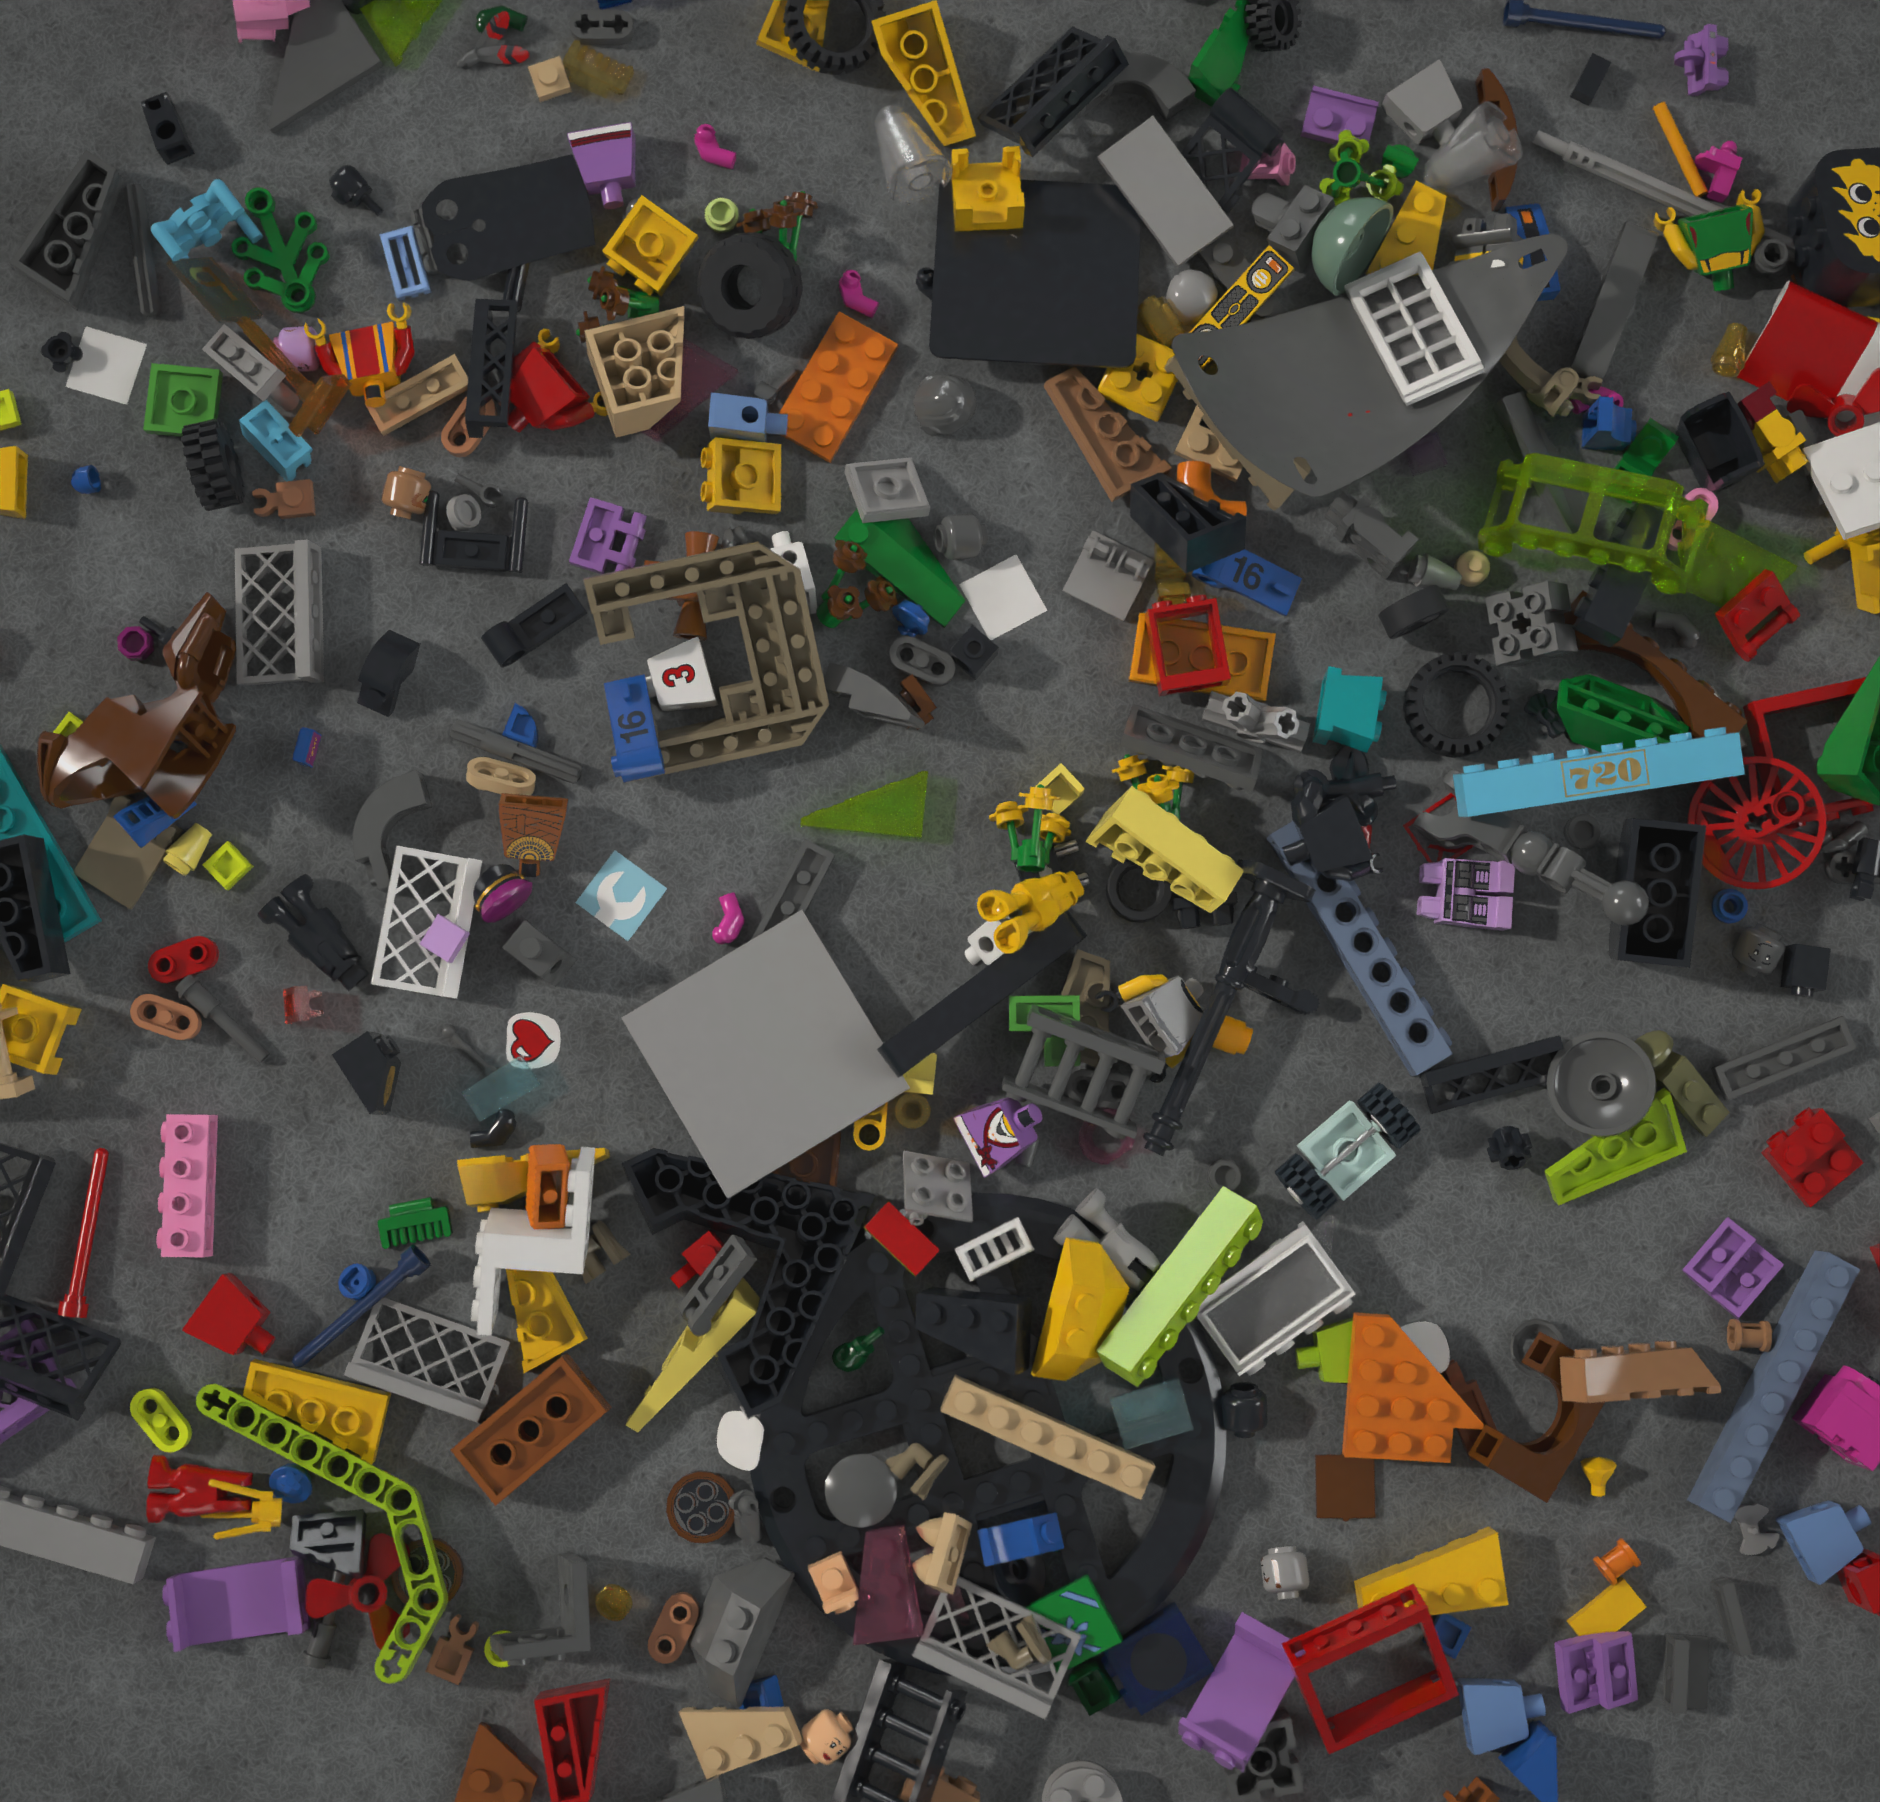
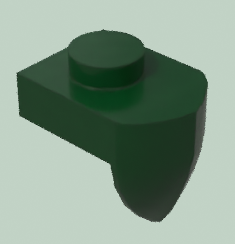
M1088 1659L1074 1666L1067 1678V1687L1072 1685L1089 1716L1122 1697L1104 1664L1097 1659Z

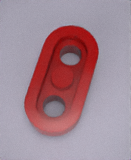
M194 936L155 951L148 961V971L151 977L158 982L166 984L175 983L183 980L189 974L194 976L213 968L219 958V949L213 940L203 936ZM201 947L203 949V956L196 960L193 952L196 948ZM168 959L170 968L163 972L160 968L161 962Z

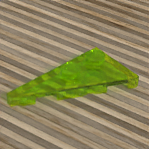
M928 771L918 772L916 775L851 797L831 807L811 812V814L801 818L800 825L801 827L921 839Z

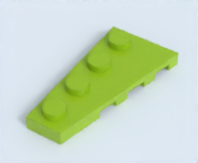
M1663 1088L1655 1093L1654 1101L1646 1116L1630 1130L1608 1137L1593 1136L1544 1171L1552 1198L1558 1206L1687 1152L1670 1092Z

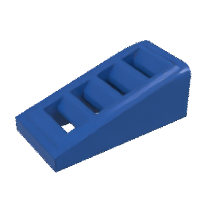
M149 796L122 809L113 816L140 848L144 847L179 819H172L164 810L160 811L159 809L161 808ZM195 801L180 815V817L196 805Z

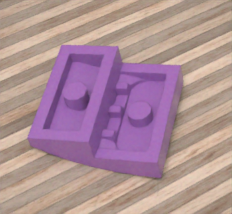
M1727 1217L1682 1271L1736 1319H1739L1782 1269L1784 1264L1757 1244L1754 1237Z
M1630 1632L1595 1633L1554 1642L1561 1708L1568 1714L1598 1704L1609 1710L1638 1700L1633 1639Z

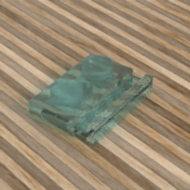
M1179 1378L1109 1398L1125 1450L1194 1430Z

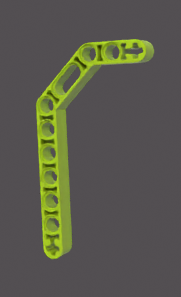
M208 1384L202 1387L196 1397V1406L202 1414L387 1512L410 1598L376 1659L375 1673L378 1679L387 1684L405 1680L413 1670L448 1603L447 1589L419 1491L400 1478L366 1462L226 1387L217 1384ZM212 1395L219 1396L218 1398L221 1401L232 1406L229 1411L213 1406V1403L209 1401ZM247 1408L253 1409L255 1413L253 1423L248 1427H242L239 1422L240 1413ZM282 1424L286 1429V1436L282 1442L274 1444L270 1439V1432L274 1426ZM308 1441H314L317 1445V1453L314 1458L306 1461L301 1455L302 1446ZM340 1457H344L349 1464L348 1471L345 1475L336 1477L332 1472L333 1462ZM375 1473L380 1479V1486L376 1492L368 1494L363 1488V1482L368 1475ZM401 1490H407L411 1495V1504L405 1510H398L394 1504V1498ZM414 1524L421 1531L429 1559V1567L421 1575L413 1571L404 1541V1531L408 1526ZM428 1589H434L439 1596L438 1604L432 1610L425 1609L421 1603L422 1594ZM410 1622L416 1623L421 1631L420 1638L413 1644L408 1643L403 1637L404 1627ZM395 1643L402 1649L411 1650V1655L408 1653L402 1654L397 1665L402 1668L401 1672L389 1675L390 1667L386 1665L387 1660H395L400 1652V1649H394Z

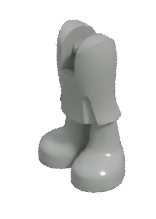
M1095 1188L1078 1205L1075 1211L1104 1233V1236L1099 1239L1079 1218L1071 1214L1059 1228L1053 1239L1063 1246L1066 1237L1100 1243L1128 1287L1139 1291L1145 1283L1138 1278L1132 1269L1129 1270L1127 1268L1135 1258H1138L1142 1265L1147 1266L1153 1272L1160 1267L1161 1263L1149 1248L1126 1231L1122 1222L1117 1223L1104 1208L1106 1197L1102 1191Z

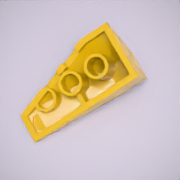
M937 0L872 20L871 23L881 56L942 145L947 146L975 137V130Z
M595 1148L594 1165L610 1158L608 1149ZM581 1149L566 1150L570 1162V1170L572 1158L578 1159ZM529 1153L520 1156V1160H514L513 1157H505V1155L457 1160L467 1205L477 1207L478 1213L490 1212L491 1208H499L501 1204H509L526 1196L528 1192L526 1187L528 1186L527 1174L529 1172L527 1167H529Z

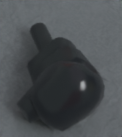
M343 165L332 175L329 180L333 190L331 197L337 203L343 205L351 201L358 207L363 202L377 216L383 212V209L368 196L372 192V188L356 168L351 165Z

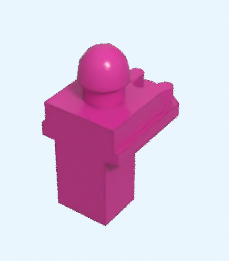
M1734 141L1723 143L1720 149L1711 146L1710 151L1707 150L1705 153H1700L1694 161L1698 169L1714 174L1706 198L1723 203L1728 197L1742 161V157L1736 156L1737 145Z

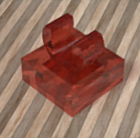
M293 986L283 989L285 1024H299L310 1021V1018L323 1015V1010H312L309 1006V1000L321 997L322 992L318 990L308 992V986Z

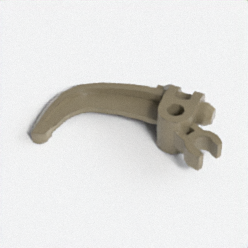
M1517 336L1499 360L1507 372L1527 391L1525 396L1538 407L1541 406L1547 410L1548 414L1553 418L1557 414L1567 417L1572 412L1574 406L1569 401L1570 399L1580 400L1582 403L1591 406L1601 396L1600 394L1590 393L1588 388L1599 390L1603 379L1596 376L1586 379L1579 378L1576 371L1567 367L1560 368L1552 375L1535 363L1519 346Z

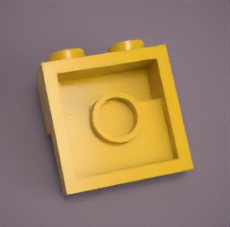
M641 195L602 252L609 259L606 265L622 277L628 272L637 279L634 285L642 292H646L648 296H651L653 292L662 296L680 271V264L699 237L692 230Z
M715 437L707 444V447L703 448L701 466L702 468H707V481H703L700 495L701 501L707 502V511L741 514L744 511L778 514L781 512V444Z

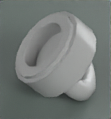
M467 494L453 497L447 504L449 524L455 531L467 530L479 524L481 509L476 499Z

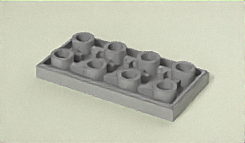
M1151 116L1098 156L1100 164L1177 268L1233 228L1234 224L1154 116Z

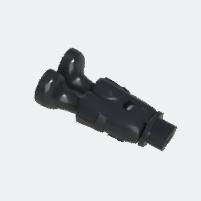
M304 874L287 885L281 891V894L306 918V924L302 925L294 917L288 905L280 896L271 899L257 916L264 924L276 923L290 933L287 942L299 955L309 959L325 975L332 978L333 982L340 981L350 991L368 976L369 972L360 963L362 957L358 956L355 947L342 931L339 920L336 919L327 907L317 909L312 902L309 892L313 888L314 882L308 874Z

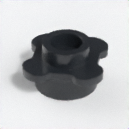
M60 332L57 336L51 337L41 348L42 355L51 360L53 369L59 373L65 372L68 365L73 361L81 360L83 356L82 349L75 347L71 342V336L66 332ZM60 350H65L63 355L59 354Z

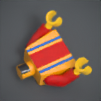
M403 302L404 314L401 318L395 314L394 303H390L387 307V314L393 320L392 322L329 334L330 341H326L324 337L327 329L322 320L318 319L322 328L318 335L310 333L307 323L304 325L306 335L313 338L317 344L314 348L323 370L340 387H348L353 396L364 395L365 404L368 407H380L386 403L384 391L390 390L401 383V375L406 373L414 357L411 326L407 325L406 322L410 318L412 310L406 302Z

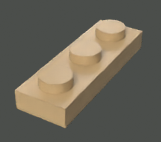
M453 354L386 391V403L383 406L373 408L366 405L381 434L385 436L467 391L468 376L456 355Z

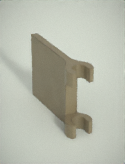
M129 795L114 797L104 822L75 867L74 873L79 878L132 910L166 856L165 850L181 836L184 830L175 824H171L144 847L140 848L113 817L122 809L137 802V800Z

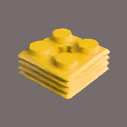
M1137 334L1134 363L1127 368H1107L1099 384L1098 391L1105 399L1153 421H1159L1178 380L1173 372L1167 373L1164 369L1168 359L1175 355L1173 349ZM1141 369L1146 370L1148 376L1143 381L1136 379V372H1140Z

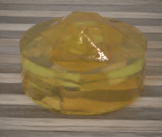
M616 1584L604 1586L595 1598L597 1610L604 1618L610 1621L617 1622L623 1620L633 1606L630 1594L623 1587Z

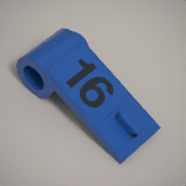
M1245 549L1196 569L1191 574L1193 578L1204 584L1216 588L1227 587L1283 616H1287L1302 579Z
M645 674L604 683L617 755L611 757L615 777L622 776L625 783L665 774V765L656 735Z

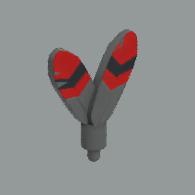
M501 11L494 15L481 34L475 49L463 54V59L456 63L457 67L461 68L465 65L471 67L480 61L498 64H517L529 58V51L519 45H497L509 26L510 15L508 11Z

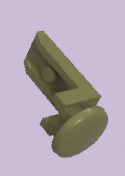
M1661 1030L1643 1034L1634 1042L1643 1049L1650 1059L1655 1072L1656 1086L1662 1089L1666 1088L1671 1094L1673 1103L1687 1121L1702 1136L1707 1137L1730 1112L1687 1057L1672 1051L1674 1042L1669 1034Z

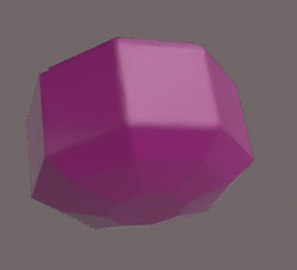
M140 626L126 627L117 637L118 650L131 661L145 660L154 651L153 637Z

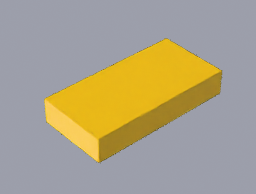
M1620 1577L1617 1579V1584L1607 1587L1566 1622L1577 1636L1617 1632L1642 1612L1646 1606L1627 1581Z

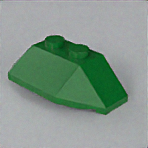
M1591 674L1571 679H1562L1559 683L1557 711L1571 741L1602 752L1601 745L1623 742V749L1636 747L1635 740L1657 737L1659 744L1670 742V735L1688 732L1689 727L1685 723L1677 721L1666 708L1647 695Z

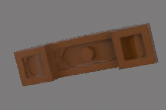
M1489 68L1481 70L1475 85L1479 114L1493 113L1500 167L1494 168L1488 178L1492 212L1500 210L1512 188L1518 164L1519 142L1516 120L1508 96Z

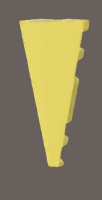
M744 1277L710 1320L712 1325L706 1334L696 1336L692 1333L689 1326H686L662 1364L661 1374L652 1386H648L644 1393V1398L627 1419L626 1426L638 1433L757 1313L760 1297Z

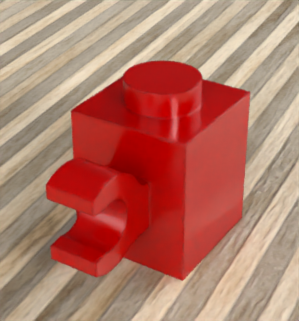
M713 1229L706 1232L682 1253L688 1263L670 1277L678 1288L685 1285L697 1273L701 1276L725 1245Z

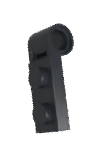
M565 583L509 622L503 621L491 627L482 635L481 639L500 667H507L586 615L587 611L569 585Z

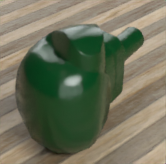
M879 1326L868 1336H860L852 1342H846L838 1346L832 1354L834 1365L846 1372L860 1369L874 1351L873 1342L885 1333L883 1328Z

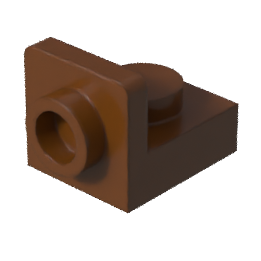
M911 674L900 683L903 690L899 692V695L910 707L914 708L916 706L919 710L917 714L926 725L934 719L930 712L937 707L914 675Z

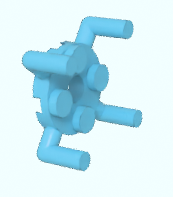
M220 179L213 180L206 193L190 200L194 206L185 212L180 207L172 214L169 220L156 222L151 226V232L177 264L193 263L188 256L190 250L202 244L205 247L216 244L222 237L220 231L231 221L237 222L253 244L263 238V234L244 211L242 205ZM199 270L189 271V279L195 285H199L200 283L194 279V276L203 274Z

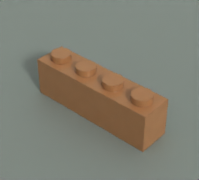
M1675 1340L1654 1341L1655 1347L1650 1348V1343L1628 1344V1350H1624L1623 1346H1602V1353H1597L1595 1348L1574 1349V1356L1560 1357L1562 1401L1596 1403L1630 1400V1398H1661V1395L1689 1396L1694 1395V1392L1716 1394L1721 1393V1385L1692 1348L1677 1347Z

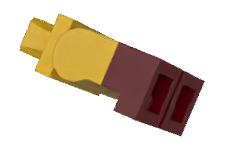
M1769 381L1737 404L1756 439L1765 463L1757 473L1766 468L1775 483H1778L1809 461L1798 447L1806 441L1805 437L1801 432L1795 435L1794 425L1788 419L1782 418L1770 400L1777 392Z

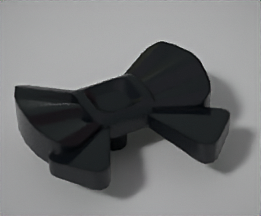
M1544 689L1530 698L1524 707V711L1536 716L1539 722L1546 726L1548 735L1551 738H1557L1566 731L1560 715H1556L1549 708L1558 695V691Z

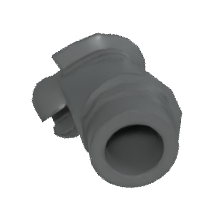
M749 1490L738 1491L728 1500V1505L734 1510L735 1533L742 1538L743 1543L753 1544L763 1537L758 1500L754 1497V1493Z

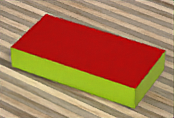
M889 1201L864 1226V1229L914 1276H917L940 1251L921 1231L910 1224V1221Z

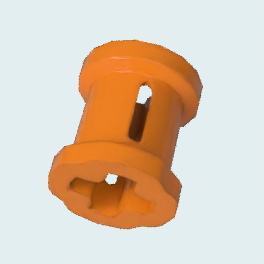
M1622 1538L1617 1540V1546L1604 1556L1593 1558L1596 1567L1612 1586L1617 1584V1578L1633 1566L1638 1568L1642 1565L1637 1555Z

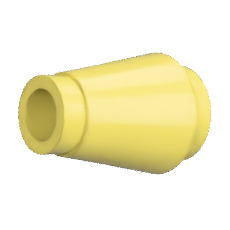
M194 823L191 828L165 850L167 855L163 861L178 873L187 876L190 870L195 871L212 834L201 825Z

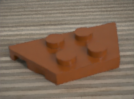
M480 1722L455 1802H531L539 1775L527 1763H523L517 1757V1753L507 1743L504 1744L490 1730L491 1727L487 1723Z

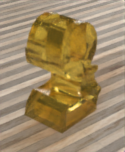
M1154 542V580L1157 583L1156 602L1171 600L1173 605L1186 603V598L1191 596L1188 582L1183 583L1186 573Z

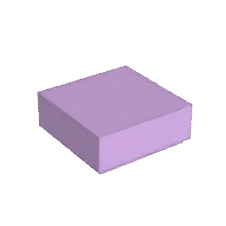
M438 914L420 942V945L446 962L453 963L470 933L443 915Z

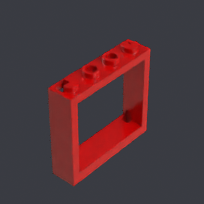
M1866 677L1756 700L1743 706L1745 718L1748 721L1747 726L1754 755L1774 758L1764 716L1854 697ZM1757 764L1764 791L1772 765ZM1778 775L1771 796L1779 793L1782 789ZM1857 798L1824 804L1827 822L1840 819L1839 812L1851 810L1852 816L1874 811L1873 805L1875 804ZM1782 800L1780 809L1785 816H1792L1797 813L1798 810L1787 812L1785 800ZM1817 806L1808 807L1805 815L1818 814ZM1806 822L1791 823L1785 826V828L1796 829L1804 827Z
M1414 1583L1281 1643L1314 1726L1329 1755L1459 1695L1429 1609ZM1412 1600L1413 1605L1406 1608L1404 1604ZM1419 1623L1436 1669L1326 1719L1308 1674ZM1301 1650L1305 1651L1306 1654L1296 1657L1295 1653ZM1438 1678L1440 1679V1680L1437 1681V1682H1434V1683L1432 1682V1681L1435 1680V1679H1438Z

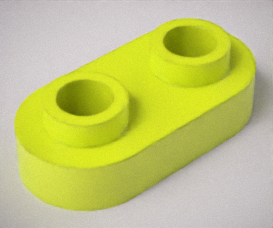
M148 1388L134 1395L130 1403L131 1415L160 1450L176 1452L183 1449L190 1442L192 1436L190 1423L163 1391L157 1388ZM149 1399L154 1400L157 1404L155 1412H150L147 1409L146 1405ZM171 1427H176L179 1430V1437L177 1439H172L169 1436V1429Z

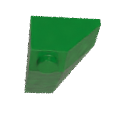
M1237 0L1234 6L1237 8L1236 11L1229 8L1224 15L1219 29L1215 28L1191 64L1188 80L1196 89L1194 97L1211 107L1228 88L1232 87L1238 93L1241 89V86L1237 83L1249 35L1246 34L1249 23L1244 22V17L1249 15L1245 11L1246 5H1250L1248 0Z
M856 509L834 537L835 543L837 540H844L860 545L863 551L868 554L866 559H864L866 563L865 569L876 577H884L886 581L892 584L898 594L916 605H921L923 607L922 610L942 627L945 628L964 604L965 599L909 518L862 523L858 509Z
M1880 656L1827 739L1823 754L1817 761V774L1831 790L1880 806Z

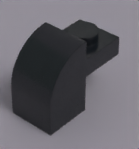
M388 630L373 646L362 667L358 679L362 685L357 703L389 717L395 710L401 683L414 670L420 643L392 630Z

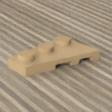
M686 1707L679 1711L706 1779L791 1749L803 1741L789 1707H748L747 1709L713 1707L712 1709L696 1710V1707Z

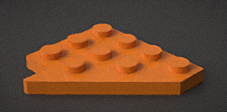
M1353 1313L1342 1454L1344 1457L1451 1463L1453 1428L1483 1429L1484 1424L1391 1316L1386 1314Z

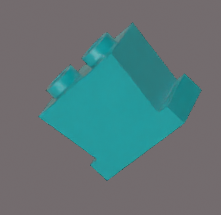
M1328 666L1322 679L1312 742L1326 745L1328 740H1332L1367 753L1372 742L1379 741L1382 722L1377 721L1378 710L1383 711L1387 691L1381 690L1383 677L1341 675V668Z

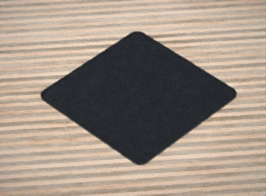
M951 176L942 179L939 185L929 339V349L934 356L943 359L1127 368L1134 363L1137 337L1141 218L1117 185L1020 179L1021 193H1024L1025 204L1023 228L955 232Z

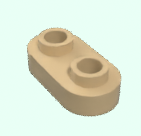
M478 757L469 761L466 780L470 785L479 790H487L498 794L532 795L535 789L536 776L530 769L492 758Z

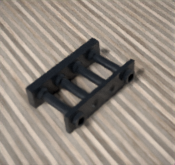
M879 1659L832 1799L837 1802H860L863 1798L872 1802H906L870 1784L868 1778L872 1766L878 1763L915 1781L909 1802H931L956 1725L961 1721L966 1710V1703L964 1701L967 1691L962 1689L946 1690L943 1697L906 1680L904 1672L907 1665L893 1659ZM901 1693L939 1711L932 1732L894 1714L892 1707L897 1694ZM885 1729H892L927 1746L920 1767L882 1749L880 1742Z

